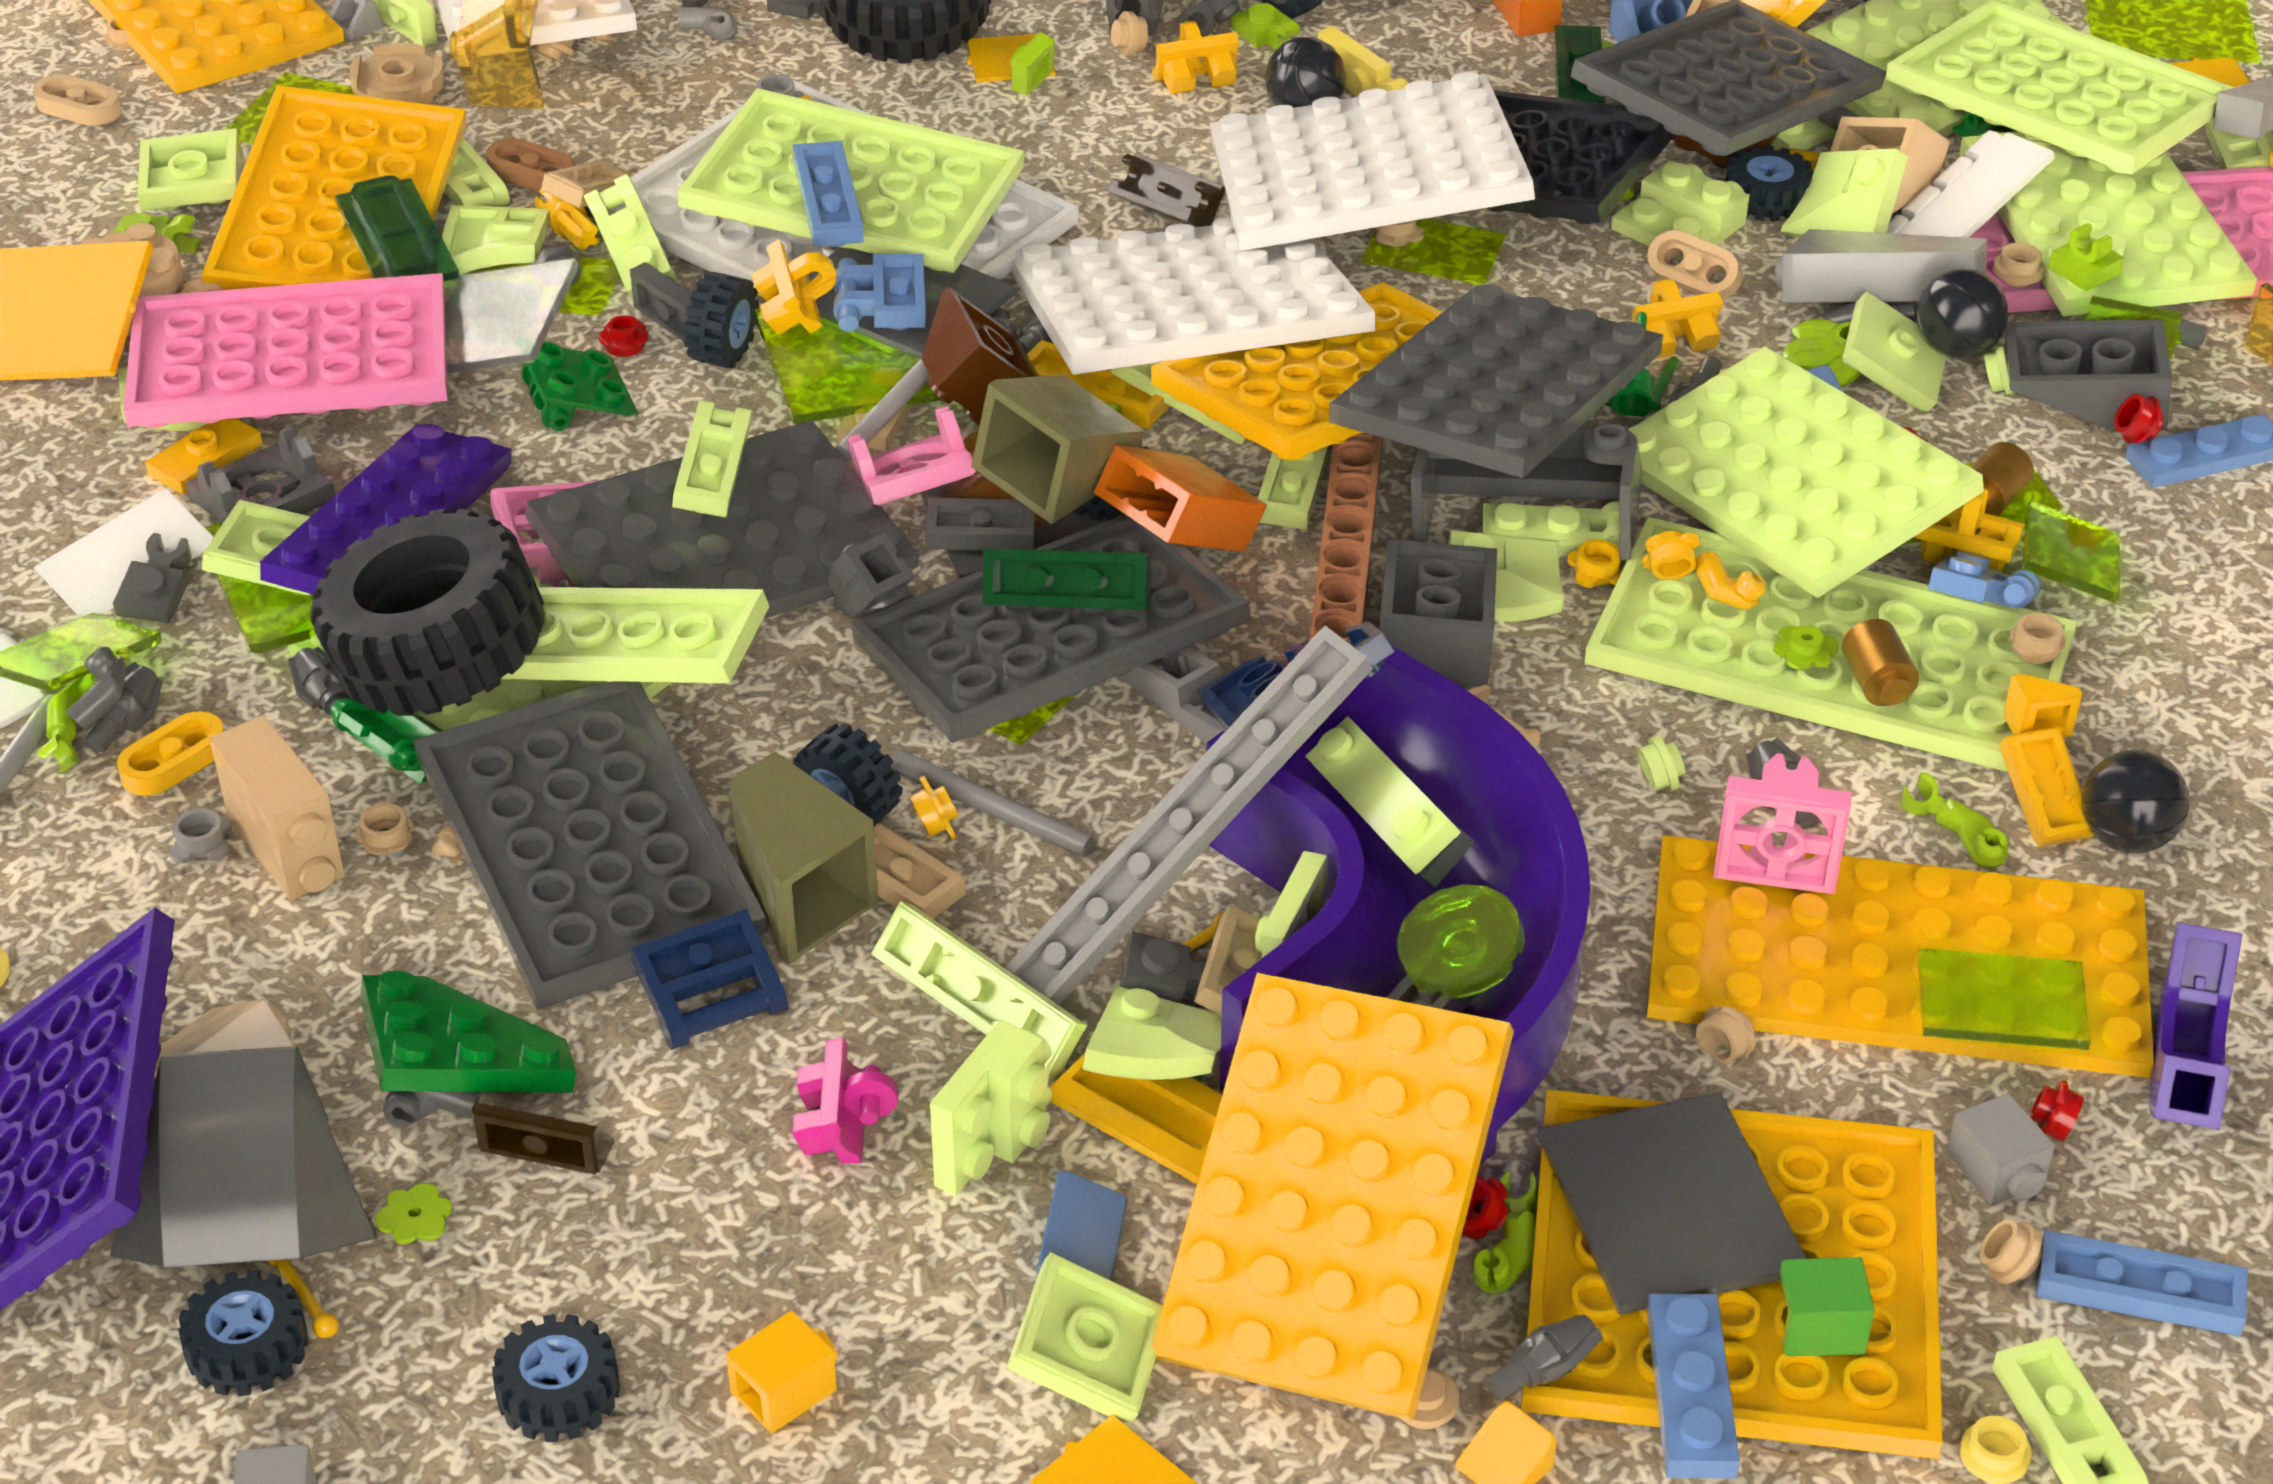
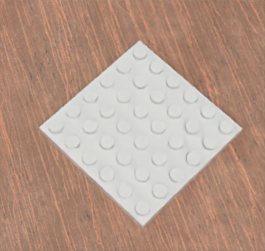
M1464 72L1454 75L1449 81L1432 83L1427 80H1419L1407 84L1404 89L1387 92L1384 89L1378 88L1368 89L1361 92L1358 97L1342 100L1337 97H1323L1315 100L1312 105L1293 108L1290 105H1278L1269 108L1263 114L1247 116L1243 113H1233L1223 116L1218 122L1209 123L1212 142L1240 251L1535 199L1532 177L1486 74L1479 75L1474 72Z
M1231 217L1216 219L1213 221V225L1196 228L1189 224H1175L1168 226L1165 232L1152 234L1138 230L1125 231L1120 233L1116 239L1101 241L1094 237H1080L1071 240L1070 245L1051 247L1041 243L1030 244L1022 248V255L1012 259L1011 273L1014 280L1073 375L1375 331V311L1313 239L1240 251Z

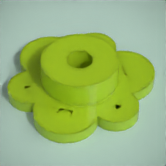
M1784 626L1778 631V641L1775 642L1773 651L1780 657H1786L1787 665L1793 669L1806 670L1811 668L1812 665L1823 668L1829 666L1831 656L1837 654L1839 642L1832 636L1823 635L1822 630L1816 626Z
M419 1183L409 1191L402 1189L392 1191L387 1197L388 1205L382 1207L376 1213L375 1223L381 1232L393 1233V1238L398 1244H409L416 1238L422 1241H432L444 1234L446 1230L445 1219L453 1211L452 1203L447 1198H440L439 1189L434 1184Z

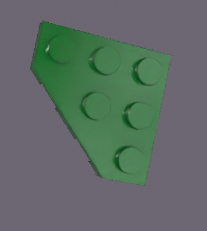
M397 970L387 971L381 975H362L360 999L381 1091L573 1093L576 1069L565 1038L426 976H414L408 972Z

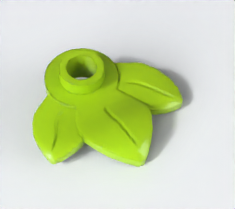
M1812 319L1791 328V333L1795 340L1784 348L1781 353L1782 357L1804 370L1828 365L1835 373L1841 388L1855 381L1861 374L1842 360L1851 322L1838 324L1827 319Z

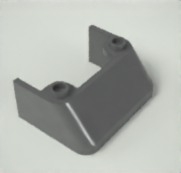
M1608 423L1598 427L1580 426L1524 478L1418 448L1411 474L1413 541H1427L1438 493L1619 500V559L1630 560L1642 488V465L1637 437L1619 424Z

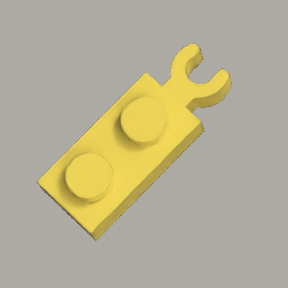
M1333 25L1318 31V38L1332 45L1344 61L1346 72L1345 87L1353 96L1358 97L1361 92L1375 88L1384 89L1386 92L1404 89L1409 84L1404 78H1392L1390 76L1391 64Z

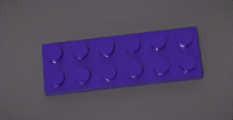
M416 424L260 561V580L314 595L319 579H325L326 569L333 560L342 559L345 556V549L357 540L360 542L372 536L371 531L383 525H386L388 528L401 522L400 518L416 514L417 517L429 515L431 510L445 509L450 513H456L458 509L466 510L509 467L512 461V448L493 444L484 437H466L446 432L437 425Z

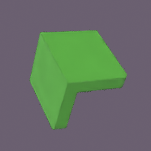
M1862 1257L1783 1260L1780 1268V1277L1788 1309L1782 1340L1785 1355L1793 1357L1865 1354L1875 1310Z

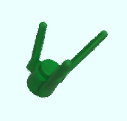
M1639 312L1636 323L1643 325L1646 330L1647 315L1645 312ZM1670 357L1656 384L1649 371L1644 368L1605 405L1613 406L1614 411L1619 415L1644 417L1651 410H1660L1661 397L1679 363L1678 357Z

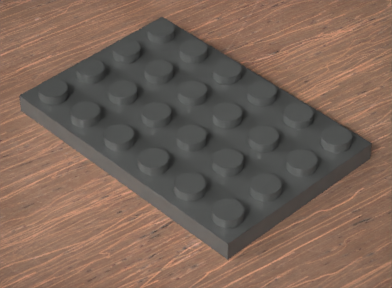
M1739 0L1724 2L1577 58L1574 61L1571 78L1587 85V89L1590 92L1599 96H1609L1624 104L1629 112L1640 116H1648L1664 124L1666 131L1675 135L1687 136L1703 144L1702 147L1707 152L1719 156H1727L1880 90L1886 76V71Z
M1476 285L1330 402L1329 422L1524 478L1661 354L1663 334L1645 330L1643 325L1636 322L1625 321L1618 323L1599 318L1596 313L1590 310H1569L1554 306L1547 299L1541 297L1524 298L1505 293L1501 287L1496 285Z
M813 420L747 439L726 518L672 507L674 489L683 457L527 501L526 519L575 587L763 589L769 604V609L764 618L834 597L835 594L827 584L830 567L847 545L859 541L865 533L870 532L874 537L885 531L899 551L896 557L902 556L911 570L918 567L920 556L880 505L873 504L864 484Z
M1123 514L1036 549L1151 553L1149 610L982 605L983 570L850 623L854 641L941 732L954 743L961 739L975 737L983 730L1010 719L1026 716L1034 709L1061 698L1077 695L1083 689L1112 677L1123 676L1132 669L1158 658L1174 655L1181 649L1197 642L1223 635L1229 629L1251 621L1249 601L1184 545L1167 543Z
M600 682L414 740L416 757L537 1010L637 977L638 974L631 961L632 947L747 909L758 934L767 933L766 916L640 682Z

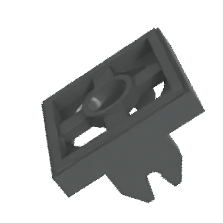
M293 426L280 431L277 444L216 470L212 461L198 465L197 478L186 482L189 498L221 523H224L239 500L303 514L326 504L335 496L333 482L317 471L315 456L307 437L304 434L297 436ZM267 470L284 471L288 474L275 481H258L253 478ZM233 486L241 490L240 496L234 498ZM291 490H294L293 492H291V493H289L288 495L284 496V493H287V492H289V491H291ZM261 492L275 493L266 499H250L251 496Z

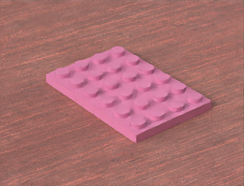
M443 273L141 296L138 298L137 308L132 318L123 408L127 427L146 426L157 428L169 423L194 421L214 423L222 419L243 417L266 419L279 414L307 413L316 415L325 413L328 410L353 408L374 410L381 406L412 404L415 406H425L433 402L447 401L445 288Z

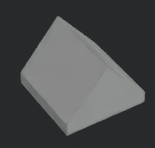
M336 0L329 14L343 28L344 37L350 41L384 27L377 6L372 0Z

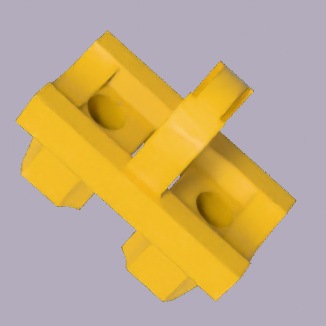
M1195 21L1180 23L1178 41L1156 45V66L1152 70L1154 79L1156 81L1164 80L1171 94L1193 91L1197 80L1195 75L1208 73L1212 87L1235 84L1237 76L1236 58L1239 48L1236 32L1202 37Z
M778 239L767 246L771 263L751 275L755 288L766 301V303L760 306L763 319L778 335H782L799 323L812 334L823 327L816 299L834 287L836 283L834 264L830 258L818 252L806 253L790 261L784 244ZM811 272H819V274L812 281H810L808 274Z
M1673 279L1655 281L1653 294H1650L1651 304L1634 306L1632 322H1636L1639 312H1645L1647 315L1646 330L1663 334L1662 351L1655 359L1674 355L1678 345L1675 336L1686 335L1693 352L1716 348L1722 336L1717 318L1724 303L1719 291L1682 298Z
M1984 488L1983 493L1964 504V507H1959L1914 536V538L1921 539V557L1925 561L1939 564L1946 557H1952L1955 549L1990 558L1989 567L1999 569L2002 572L2005 564L2010 563L2020 543L2025 524L1986 514L1989 490Z

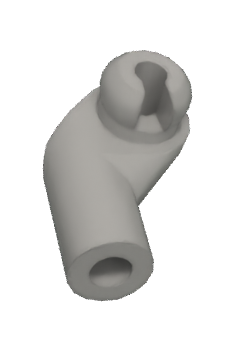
M679 7V29H702L713 39L719 41L729 40L736 33L737 22L724 8Z

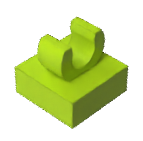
M2089 223L2073 229L2069 236V243L2053 250L2049 263V269L2084 291H2088L2121 275L2124 257L2112 250V237L2105 235L2097 240L2090 237L2092 225Z

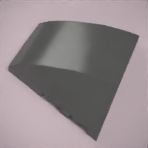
M298 1046L164 1054L161 1057L153 1087L155 1099L149 1112L146 1135L148 1151L143 1160L139 1187L141 1203L131 1221L125 1226L117 1228L110 1256L159 1267L300 1259L377 1238L371 1217H367L353 1185L354 1177L348 1163H344L327 1124L329 1122L328 1116Z

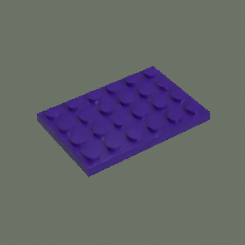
M153 908L0 1025V1312L25 1292L36 1290L47 1276L68 1261L77 1260L82 1257L93 1243L114 1228H121L129 1223L140 1206L141 1193L139 1192L143 1160L148 1151L146 1135L149 1112L155 1099V1093L152 1091L156 1061L161 1052L159 1037L162 1014L168 1001L165 995L168 969L174 956L171 947L175 920L157 908Z

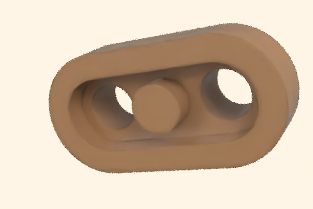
M522 139L500 140L490 145L486 150L487 164L502 181L536 192L541 190L545 173L573 166V160L569 155Z

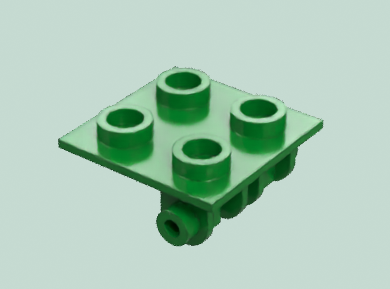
M517 341V347L524 360L521 376L523 381L529 386V394L533 399L535 407L538 410H542L541 420L545 427H551L554 431L565 430L570 424L576 407L625 416L638 414L611 356L594 349H588L584 352L562 348L549 341H540L538 343Z

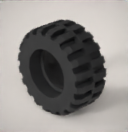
M820 0L825 22L832 28V33L844 44L849 42V48L863 56L867 52L872 54L874 60L886 62L888 58L898 59V63H912L911 59L923 58L924 62L937 59L938 54L944 51L948 55L961 47L962 40L967 43L979 31L978 26L980 27L986 21L989 14V5L991 4V0Z
M445 509L431 510L429 515L417 517L416 514L400 518V523L388 528L386 525H383L371 531L372 536L362 542L357 540L345 549V556L340 560L334 559L327 567L325 579H319L310 610L311 622L340 685L343 686L346 694L354 701L385 714L389 710L397 716H412L414 711H422L426 715L442 712V707L454 703L457 707L473 701L471 696L483 690L488 693L501 685V678L507 673L513 675L523 665L524 654H531L544 624V601L517 538L501 522L485 514L479 516V514L471 510L458 509L456 513H450Z

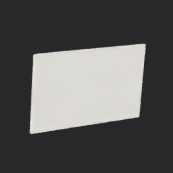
M163 489L39 563L34 569L77 615L105 613L114 608L113 601L131 561L148 562L146 542L153 533L161 534L164 545L163 553L174 551L181 538L188 539L192 554L191 560L204 553L214 537L167 489Z

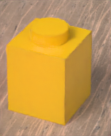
M792 1310L726 1353L730 1392L771 1434L837 1390L835 1363L838 1361V1353L833 1342L822 1329L818 1327L811 1329Z

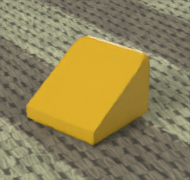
M2014 674L2010 680L2004 708V718L2013 735L2059 726L2062 737L2073 736L2083 693L2080 687L2029 675Z
M1505 1400L1493 1411L1456 1461L1455 1467L1477 1484H1535L1554 1467L1557 1440L1551 1432L1510 1401Z

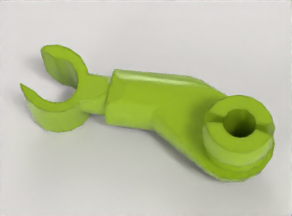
M91 672L83 679H77L59 691L49 700L47 705L46 735L49 741L37 751V755L42 759L52 755L60 765L58 772L61 774L66 773L79 761L78 755L71 745V742L76 737L77 723L66 711L93 686L96 677Z
M1922 772L1919 774L1917 782L1919 792L1927 799L1925 802L1916 801L1906 786H1903L1901 794V806L1903 809L1914 815H1926L1929 813L1936 817L1935 822L1959 836L1976 866L1983 869H1995L2005 862L2009 854V843L2006 835L1999 829H1996L1992 822L1981 813L1953 798L1946 800L1938 795V784L1931 775Z
M1507 1171L1500 1181L1505 1186L1509 1196L1511 1194L1512 1181L1510 1171ZM1531 1172L1528 1192L1521 1198L1513 1199L1507 1196L1505 1200L1508 1214L1503 1223L1504 1238L1490 1251L1488 1248L1481 1250L1473 1260V1278L1478 1287L1486 1293L1492 1295L1505 1293L1532 1265L1536 1217L1533 1212L1536 1211L1538 1186L1533 1172Z

